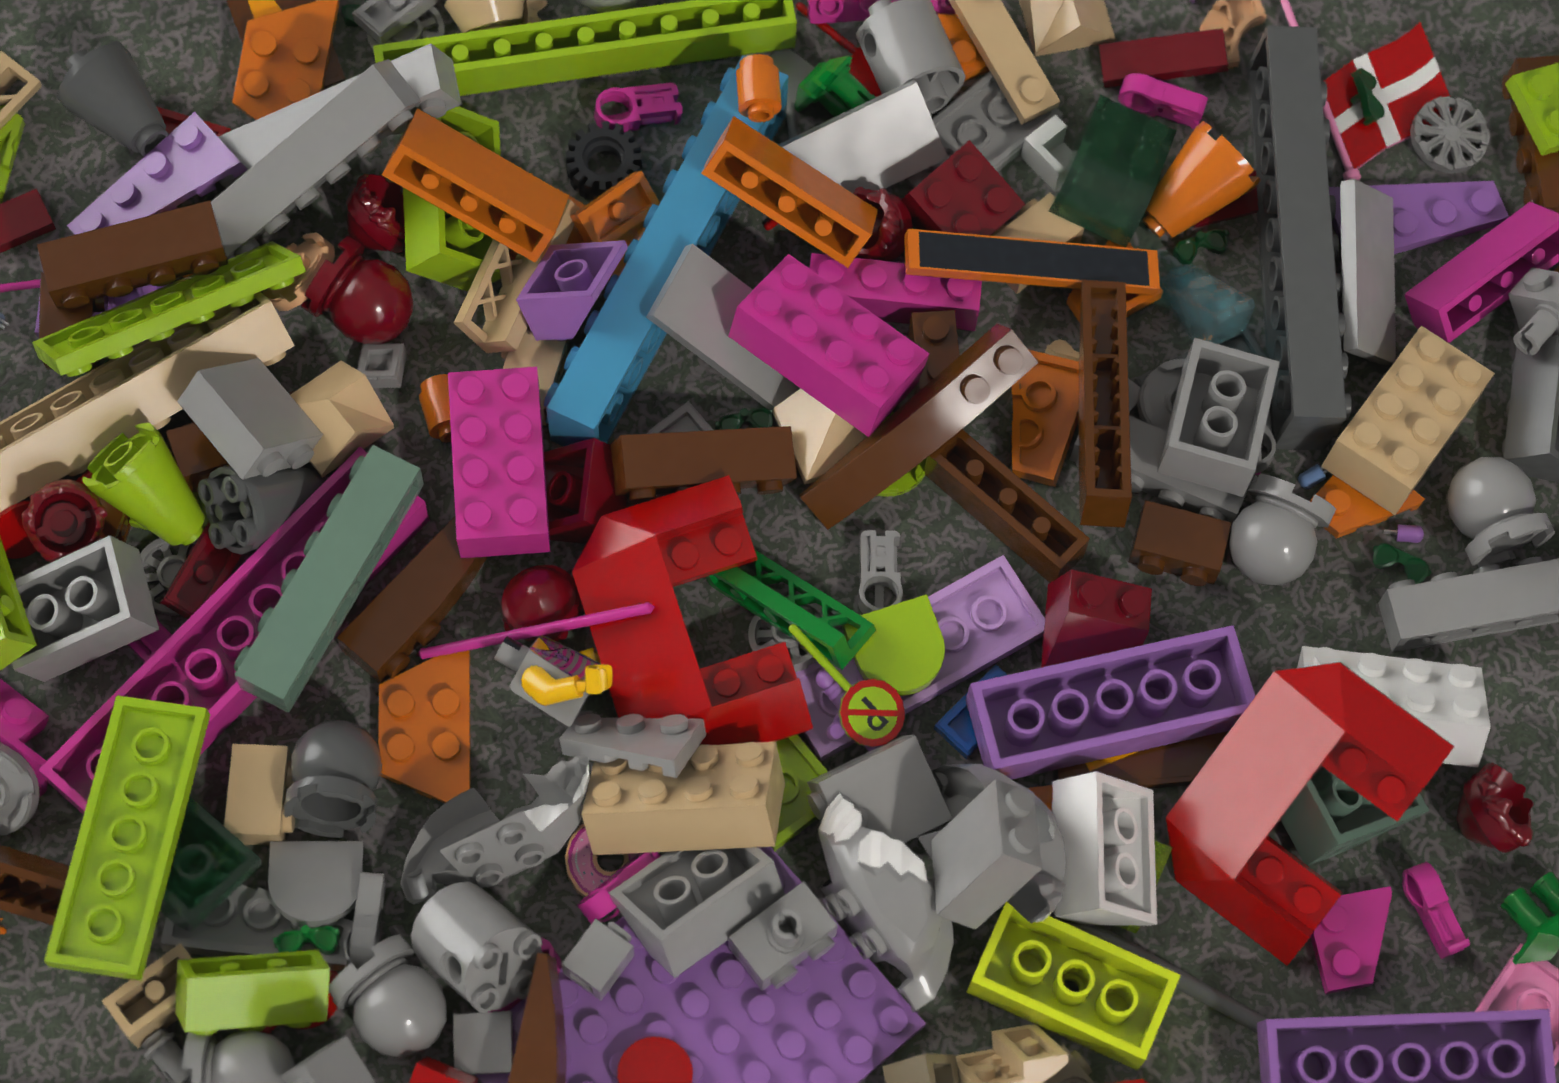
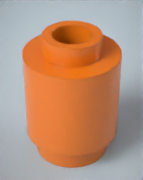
M753 54L746 56L740 61V67L736 71L739 112L750 121L766 122L771 120L782 109L779 69L768 55Z
M448 374L432 376L421 383L419 401L429 435L432 438L440 439L442 442H451Z

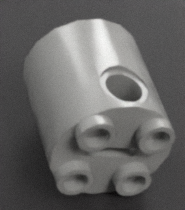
M880 0L874 3L869 8L870 16L860 26L856 36L881 93L884 94L914 80L919 86L929 113L940 110L961 88L966 76L931 1L899 0L892 2L891 0Z
M470 882L453 883L438 891L422 907L414 921L411 934L412 948L419 959L477 1011L487 1013L494 1009H500L517 998L525 999L528 997L537 953H542V939L480 886Z

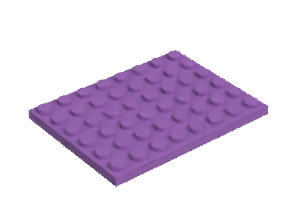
M758 847L774 860L785 895L802 883L771 847ZM624 917L620 918L615 924L623 928L632 937L629 943L634 946V957L601 1001L564 975L562 967L559 972L565 1024L566 1083H618V1064L625 1050L634 1042L653 1036L673 1040L686 1051L693 1068L692 1083H861L926 1025L916 1011L913 1013L908 1002L869 958L864 960L859 955L863 951L858 946L855 948L849 941L850 936L838 923L836 936L832 938L835 945L817 960L813 961L808 956L796 965L795 968L798 970V973L777 989L771 984L761 991L728 948V940L674 978L648 954ZM527 998L522 999L509 1010L512 1011L513 1058ZM510 1072L474 1075L479 1078L481 1083H508Z

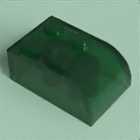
M1100 95L1082 127L1049 212L1126 248L1152 198L1177 130Z
M190 796L160 911L168 919L188 932H192L262 865L261 859Z

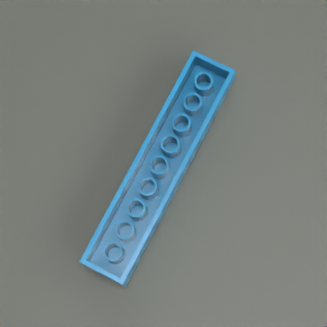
M742 55L735 69L731 67L727 69L720 84L721 95L716 103L713 101L708 103L701 119V125H703L697 137L691 135L682 153L684 161L678 171L673 169L669 173L663 187L665 195L659 206L653 204L650 207L644 220L643 227L646 229L640 240L633 239L625 253L624 263L626 265L620 276L614 274L611 277L604 293L606 301L600 312L594 310L589 316L584 329L586 337L580 348L574 346L569 352L564 364L566 373L560 384L554 382L546 394L544 406L547 408L546 423L549 425L551 441L562 446L591 438H596L605 443L609 441L667 334L646 318L648 312L685 246L694 244L710 256L740 201V198L701 174L705 163L733 116L771 141L773 140L786 116L789 75L779 71L781 111L769 121L753 122L741 115L738 107L736 71L740 67V61L746 56Z

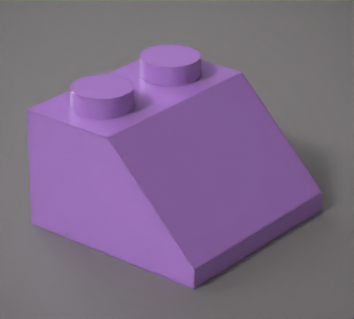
M625 240L550 245L516 299L536 341H564L574 338L628 248Z

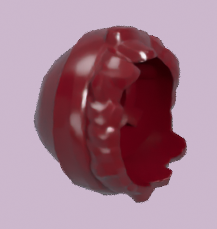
M376 174L361 175L357 180V185L346 200L348 233L352 238L365 246L364 249L400 253L405 249L403 194L400 193L401 186L395 182L389 183L385 180L384 176Z
M859 186L855 188L853 194L878 209L872 235L856 258L893 261L905 250L904 235L908 229H912L910 212L899 197L887 192L885 188H881L878 191Z
M56 480L45 484L36 493L31 495L28 508L22 513V525L36 551L40 552L43 559L50 563L105 538L103 528L107 510L102 506L98 496L81 482Z
M552 565L532 566L515 575L506 586L501 600L505 631L581 616L582 602L575 580L562 568ZM573 629L543 636L558 642L565 640L568 636V631ZM537 636V637H532V638H527V639H524V640H526V641H536V639H537L539 636Z
M1493 762L1483 766L1480 772L1472 775L1464 783V791L1457 809V824L1461 834L1467 840L1497 849L1503 853H1508L1518 847H1525L1531 842L1533 830L1531 828L1530 811L1534 806V802L1529 798H1524L1526 792L1524 785L1516 783L1512 780L1513 775Z

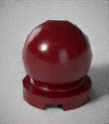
M347 236L338 244V248L344 252L333 264L326 259L314 276L304 295L309 300H305L301 308L315 317H319L323 312L329 311L333 325L346 338L363 344H383L395 339L408 325L414 304L410 284L395 266L377 259L363 260L362 255L365 246L351 236Z

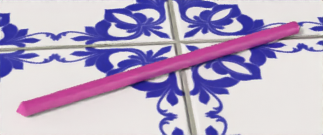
M647 602L421 648L417 656L421 659H427L502 644L506 636L517 641L650 614L654 606Z

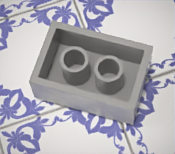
M1194 338L1182 368L1157 473L1243 497L1256 471L1280 362Z
M107 536L15 579L37 646L12 662L13 669L37 680L46 682L159 630L139 549L112 536Z

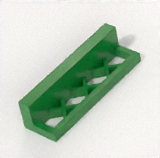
M756 550L757 560L752 562L756 565V576H751L738 567L706 576L709 585L799 642L789 631V626L795 624L820 652L841 670L845 668L876 632L872 622ZM784 582L789 586V596L784 597L767 585ZM817 603L822 606L823 617L817 618L800 606ZM850 624L858 630L847 642L844 634L833 627Z

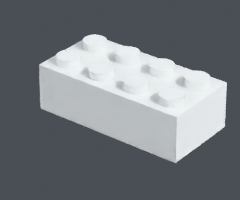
M1302 646L1297 668L1334 662L1343 663L1452 743L1455 747L1444 760V764L1478 768L1491 728L1482 668L1465 664L1424 661L1418 658L1406 659L1382 656L1375 653H1357L1334 650L1327 647Z

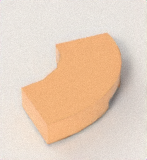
M1218 0L1205 17L1199 31L1224 28L1229 69L1239 65L1238 45L1240 39L1251 28L1265 23L1267 16L1261 0Z

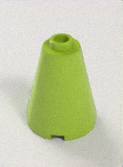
M140 423L134 426L139 433L129 439L124 433H121L94 457L87 467L92 476L91 478L83 477L82 482L95 495L171 546L179 544L189 545L202 534L205 515L160 432L151 423Z

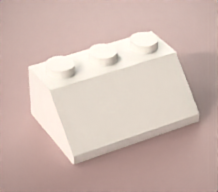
M1097 771L1053 781L1052 812L1063 837L1066 855L1065 874L1061 881L1066 886L1062 891V899L1056 905L1055 917L1084 925H1157L1153 790Z

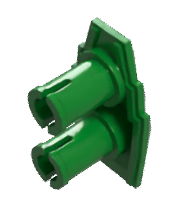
M848 55L819 63L798 85L795 110L802 112L810 103L816 104L819 102L833 117H836L876 98V96L872 95L849 72L851 69L849 65L852 63L851 60L853 58Z
M1553 872L1542 876L1533 885L1534 887L1530 889V892L1554 916L1548 917L1526 893L1523 887L1512 892L1504 900V903L1500 905L1503 911H1506L1528 935L1526 938L1527 942L1513 956L1512 962L1514 964L1551 960L1559 950V880Z

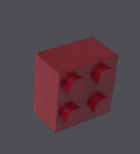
M970 140L901 199L910 212L913 226L918 230L991 236L1025 205L1022 199Z

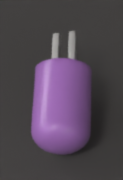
M1398 524L1397 530L1384 529V534L1397 535L1396 542L1419 543L1424 537V531L1418 525Z

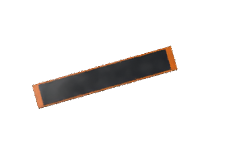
M908 229L904 235L906 275L1081 289L1082 280L1115 281L1126 283V293L1156 295L1160 290L1158 250Z

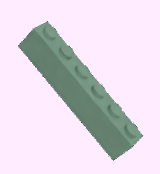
M372 445L366 457L360 456L355 461L349 475L351 482L343 494L338 493L332 499L327 510V522L321 532L314 531L308 539L304 549V555H306L298 570L292 569L287 574L281 587L283 595L275 608L269 607L265 611L258 625L259 635L251 647L246 646L243 648L234 665L235 677L241 689L288 713L424 485L419 467Z

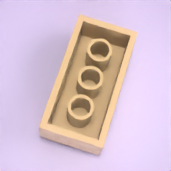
M1421 326L1338 437L1321 467L1393 515H1396L1477 402L1495 373Z
M776 742L698 746L677 778L663 775L662 767L648 764V768L644 771L630 769L626 759L619 758L608 763L594 761L582 811V818L593 855L775 846L785 787Z

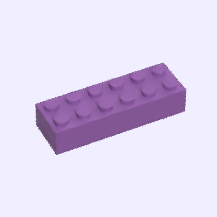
M1232 625L970 683L966 703L983 766L1001 772L1010 779H1016L1230 731L1255 698V694L1235 628Z
M1549 1009L1266 1019L1257 1022L1261 1083H1556Z

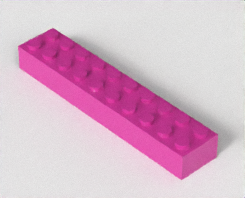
M359 447L39 769L47 782L83 815L85 813L116 696L207 708L210 718L200 755L257 698L241 689L235 677L236 671L234 670L237 657L244 647H251L260 633L258 632V625L261 617L269 607L275 608L283 595L281 587L284 579L292 569L298 570L306 556L304 555V549L308 539L314 531L321 532L328 520L327 510L336 494H343L351 482L349 479L350 471L358 457H366L367 452ZM416 497L364 587L428 523L429 516L426 503L421 497Z

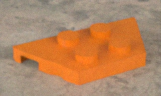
M319 0L247 21L232 100L236 108L250 118L257 120L323 91L340 3L339 0Z
M470 650L433 657L379 684L378 745L382 761L381 777L399 785L403 784L414 789L418 794L430 799L434 798L443 803L471 789Z

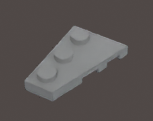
M585 714L577 717L571 727H568L559 739L562 755L572 757L588 755L589 760L601 763H608L621 758L628 760L630 769L644 771L648 768V764L662 767L663 775L677 778L705 738L706 730L704 719H687L686 716L680 714L669 715L664 718H644L639 714H629L620 718H601L598 714Z

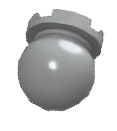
M1480 457L1461 467L1453 477L1446 502L1449 516L1463 535L1473 539L1465 548L1472 566L1477 564L1480 568L1516 559L1513 550L1531 541L1536 549L1555 534L1546 513H1533L1536 504L1533 484L1521 467L1502 457Z
M1259 474L1258 477L1255 476L1248 489V493L1255 498L1256 503L1244 508L1232 524L1228 547L1234 564L1243 576L1261 585L1283 586L1301 577L1314 559L1318 542L1314 528L1317 526L1328 527L1336 508L1316 494L1312 502L1293 494L1292 491L1295 484L1266 474Z
M398 934L371 947L370 949L376 956L358 970L351 962L329 985V993L337 1008L345 1009L354 1006L353 1023L365 1043L380 1054L399 1058L417 1055L438 1039L446 1022V1001L439 982L423 968L408 965L414 951L412 946Z
M255 1030L232 1032L220 1042L215 1041L214 1034L196 1035L188 1032L182 1062V1069H192L191 1083H285L281 1076L296 1066L286 1045L272 1034Z

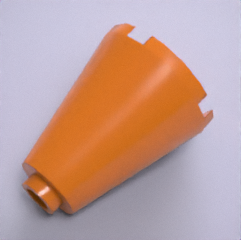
M1202 121L1195 127L1142 208L1147 215L1142 220L1143 223L1158 238H1161L1164 234L1171 239L1250 192L1261 182L1259 177L1249 176L1254 171L1253 167L1224 136L1220 135L1214 140L1207 134L1213 127Z

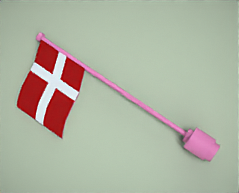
M1280 0L1289 26L1299 27L1289 0ZM1421 22L1396 41L1352 60L1324 80L1327 84V100L1323 107V114L1325 119H1329L1330 133L1345 169V173L1342 175L1344 181L1351 179L1360 180L1361 175L1358 170L1360 167L1385 149L1411 138L1410 132L1413 119L1426 103L1438 97L1450 96ZM1360 68L1370 72L1376 78L1377 84L1373 89V94L1385 110V114L1381 119L1368 126L1364 125L1366 120L1363 117L1360 102L1353 105L1350 101L1351 97L1358 94L1351 74ZM1432 109L1440 117L1438 109ZM1422 119V120H1421L1424 125H1430V126H1432V125H1431L1428 121H1426L1425 119Z

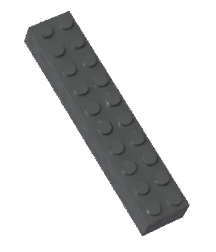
M1267 25L1247 66L1254 171L1256 170V177H1259L1261 180L1257 185V222L1266 355L1269 359L1280 362L1270 404L1271 429L1276 442V449L1325 450L1331 439L1337 436L1339 428L1345 419L1350 417L1351 396L1344 391V379L1348 372L1347 353L1341 351V339L1345 332V316L1343 313L1338 312V299L1342 292V277L1340 273H1335V260L1339 252V238L1337 234H1332V221L1336 213V199L1334 195H1329V182L1333 175V160L1326 155V144L1330 137L1329 119H1324L1323 107L1327 100V84L1325 81H1321L1320 69H1322L1324 63L1323 44H1318L1317 27Z

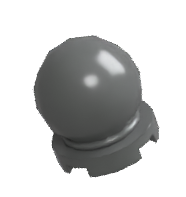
M325 720L308 730L297 740L291 756V773L294 783L286 791L284 815L286 818L291 815L297 818L300 830L318 836L340 838L343 837L344 829L360 827L361 832L365 833L375 825L378 799L374 791L381 776L382 761L379 745L365 728L346 720Z

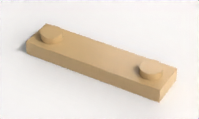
M949 0L1021 125L1056 109L1060 100L1002 1Z

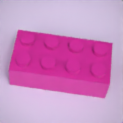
M790 254L737 306L728 335L732 340L868 437L918 384L930 353Z
M537 367L449 372L448 386L456 537L460 558L550 552L541 400Z

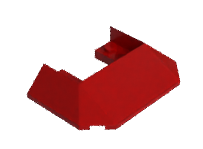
M729 475L601 516L572 570L585 615L647 602L654 606L650 614L589 626L601 664L612 666V685L609 690L618 718L629 714H639L644 718H664L669 715L680 714L686 716L687 719H704L706 736L699 746L776 742L814 729L800 678H797L785 641L699 669L673 587L757 560V555L743 516V507Z
M1341 662L1274 671L1166 816L1175 880L1288 966L1343 894L1341 890L1268 836L1320 766H1323L1398 822L1455 746Z

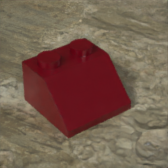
M591 438L544 452L549 540L587 544L600 517L625 509L627 504V496H615L610 445L596 438Z
M1072 569L1049 583L1047 588L1041 668L1143 645L1150 626L1152 588Z

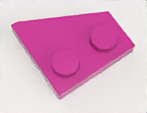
M1391 886L1341 895L1312 933L1311 941L1325 994L1368 987L1373 983L1392 897Z

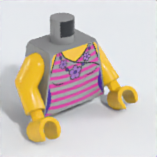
M542 635L536 639L531 648H528L506 636L494 657L495 661L516 672L509 685L511 691L568 727H571L590 694H600L612 685V666L601 664L598 652L594 647L577 652Z

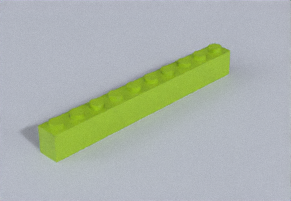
M689 0L373 45L375 62L378 63L387 59L392 61L430 43L453 60L459 94L464 96L795 48L797 20L792 0Z

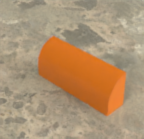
M417 108L413 114L414 117L409 121L396 144L382 176L536 263L556 233L569 196Z
M733 116L709 155L701 174L848 268L871 237L878 209Z

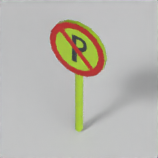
M791 624L789 626L791 634L846 692L841 699L839 717L841 726L847 736L859 745L868 747L885 745L896 738L903 727L905 718L903 700L897 690L887 682L877 679L862 680L852 686L795 624Z

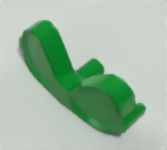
M303 925L301 930L286 931L278 937H274L273 943L279 953L301 951L304 945L312 944L324 955H332L338 947V940L341 938L338 928L335 929L331 926L310 928L308 925Z

